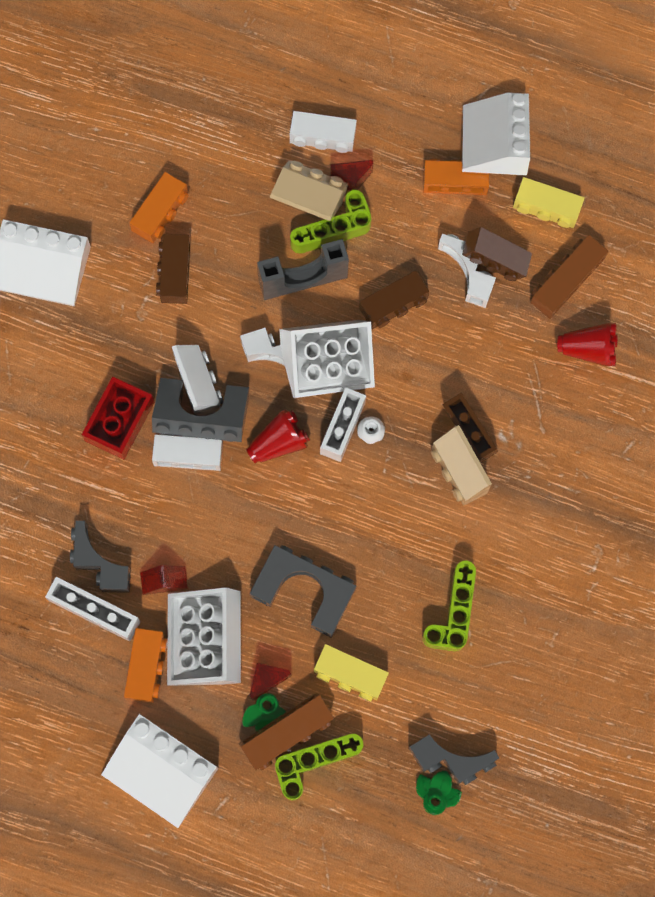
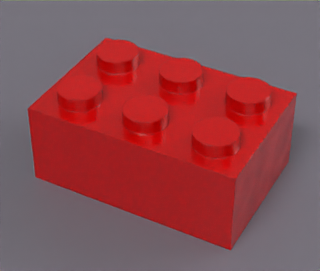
M112 376L81 434L84 441L125 460L155 403L153 395Z

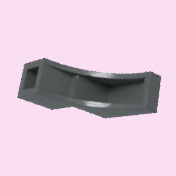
M76 521L75 527L71 529V540L75 542L74 549L70 551V563H73L76 570H101V572H97L96 585L100 586L102 592L130 593V568L113 564L97 554L89 540L87 523L85 521Z
M430 734L408 748L423 772L429 770L430 773L442 767L440 762L443 760L457 784L464 782L465 785L477 778L475 773L483 769L486 773L497 766L495 761L499 759L495 750L477 757H464L452 754L439 746Z

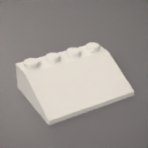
M504 93L463 105L462 172L527 175L530 162L529 94Z
M3 219L0 228V291L75 306L91 248L88 237Z
M353 320L279 329L281 353L293 398L344 392L345 387L351 390L375 387L370 321Z
M226 587L168 594L167 685H223L241 683V591Z
M139 714L101 775L179 828L218 768Z

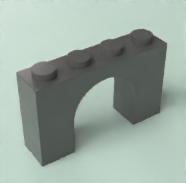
M343 239L321 245V255L313 262L300 267L282 268L279 257L257 262L258 281L264 300L348 278L349 258Z
M160 378L152 415V433L242 442L248 407L249 387L227 385L223 405L216 413L208 416H195L187 413L181 407L183 380Z
M281 545L280 548L274 546L250 592V597L271 607L286 580L297 575L309 576L320 584L324 594L323 602L311 624V628L332 638L356 590V585L353 584L354 581L343 575L341 578L334 575V571L322 565L320 568L312 564L313 560L301 555L299 558L293 555V551L286 546Z

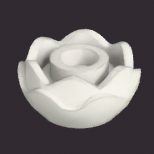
M370 416L360 421L357 433L359 438L367 444H373L383 439L385 426L380 419Z

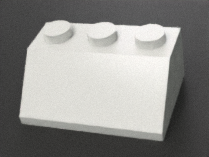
M199 345L172 346L175 361L195 416H208L216 413L221 408L220 404L223 403V398L220 390L215 391L213 384L216 383L213 371H208L206 364L209 363L206 352H201Z

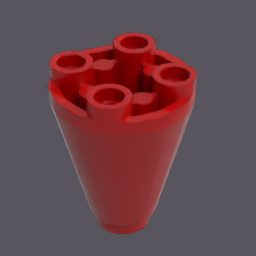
M604 323L558 335L557 351L563 353V355L608 367L616 366L617 324Z
M281 410L254 438L250 446L246 448L248 455L255 464L259 461L262 463L308 447L307 442L310 441V438L304 429H299L296 424L299 420L292 410Z

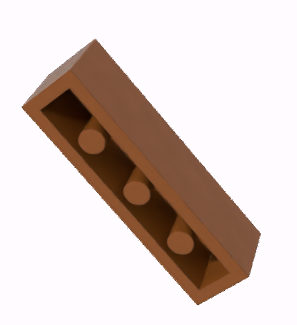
M590 235L584 240L579 239L573 247L574 251L572 254H566L559 262L561 266L557 270L552 269L545 277L547 281L543 285L538 284L531 293L533 297L530 303L549 319L556 314L604 261L609 252Z
M316 692L238 744L255 771L259 768L264 770L273 763L271 760L277 756L281 757L292 751L291 747L298 742L300 744L307 742L311 739L312 733L318 729L319 731L325 730L331 725L330 721L335 718L321 696Z

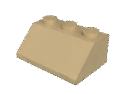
M288 161L281 170L270 198L331 221L342 206L349 183L343 182L339 177L325 175L319 169L307 168L298 161Z
M459 425L433 443L431 455L436 463L440 462L443 468L441 470L446 482H451L454 488L452 490L453 495L458 502L461 501L464 506L488 493L492 483Z

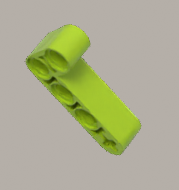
M351 190L346 194L345 214L335 216L331 221L321 220L294 229L290 235L292 250L299 254L319 249L321 245L341 239L345 241L367 234L371 228L372 218L363 193L359 190ZM355 200L358 201L360 204L354 206L351 205L350 202ZM362 219L365 220L367 223L364 225H360L356 221ZM344 226L346 227V230L339 231L336 229V227ZM317 232H324L326 235L318 237L315 234Z
M461 561L456 566L453 574L447 626L430 625L425 629L422 640L427 647L459 651L465 646L468 639L476 568L472 562ZM463 568H466L467 572L470 573L467 575L465 583H461L463 573L460 571ZM456 591H466L468 598L460 600L456 596ZM461 612L465 616V621L462 623L456 622L453 614ZM430 631L437 632L439 640L437 642L430 641L427 633ZM453 634L459 635L462 639V644L453 645L450 641V636Z
M349 734L279 757L276 760L275 769L284 797L293 801L302 796L303 785L299 774L360 754L363 749L362 738L357 734ZM350 739L359 743L356 751L348 748L344 750L346 755L341 756L339 742H342V747L348 745ZM328 746H333L337 750V755L333 759H329L324 755V749ZM306 753H311L315 757V762L311 766H306L301 761L302 756ZM283 760H288L293 765L292 770L288 773H283L279 769V764ZM290 783H296L300 788L299 793L295 796H290L286 792V787Z

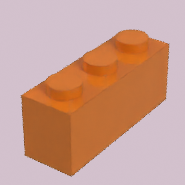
M440 159L425 160L423 193L487 195L489 173L462 172V160L458 159L451 161H441Z
M164 172L129 222L131 231L152 244L156 239H160L165 232L164 227L166 224L172 222L175 218L177 208L188 199L187 184Z
M135 629L124 693L126 700L154 703V698L159 697L160 684H157L158 675H162L164 669V661H161L162 652H166L168 639L165 638L163 632Z

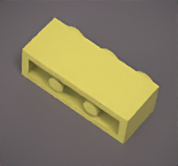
M523 177L513 208L522 214L535 215L543 221L550 220L556 222L564 228H574L585 197Z
M326 644L314 668L318 679L327 683L330 680L339 683L338 688L350 692L351 689L360 693V698L369 702L372 699H378L389 672Z

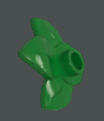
M265 693L257 698L256 704L249 706L245 710L242 724L244 727L255 725V730L258 731L284 714L286 710L279 706L278 699L273 694ZM264 701L270 702L268 710L263 707Z
M446 770L438 772L433 776L432 780L420 774L416 782L417 794L423 799L425 811L431 815L443 813L445 808L456 806L461 799L462 791L452 788V778ZM431 800H438L439 805H432Z

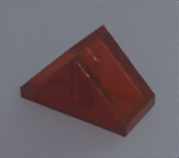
M373 160L330 164V176L339 177L343 182L349 183L347 187L349 191L358 190L373 173L374 163Z
M160 565L140 572L143 595L188 589L185 566Z
M257 663L249 694L251 700L254 701L260 695L265 694L292 677L290 671Z

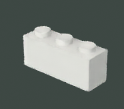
M293 111L290 143L298 147L313 146L319 150L334 149L340 153L353 152L357 120Z
M345 387L320 447L321 455L341 462L365 405L366 395Z
M170 434L155 435L152 462L154 466L221 471L223 443L222 440L181 437Z

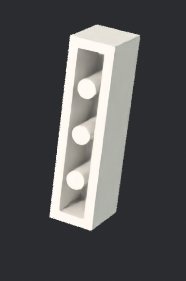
M58 577L55 578L45 596L48 601L129 642L135 633V629L138 628L141 622L138 617Z

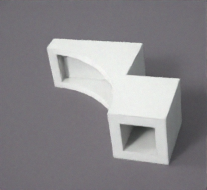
M442 234L438 250L449 254L461 266L467 281L465 301L486 308L496 277H493L486 271H476L478 264L472 263L469 258L462 255L466 241L460 240L452 234Z
M266 328L240 336L248 362L268 360L284 365L281 345L275 346L271 333L267 334Z

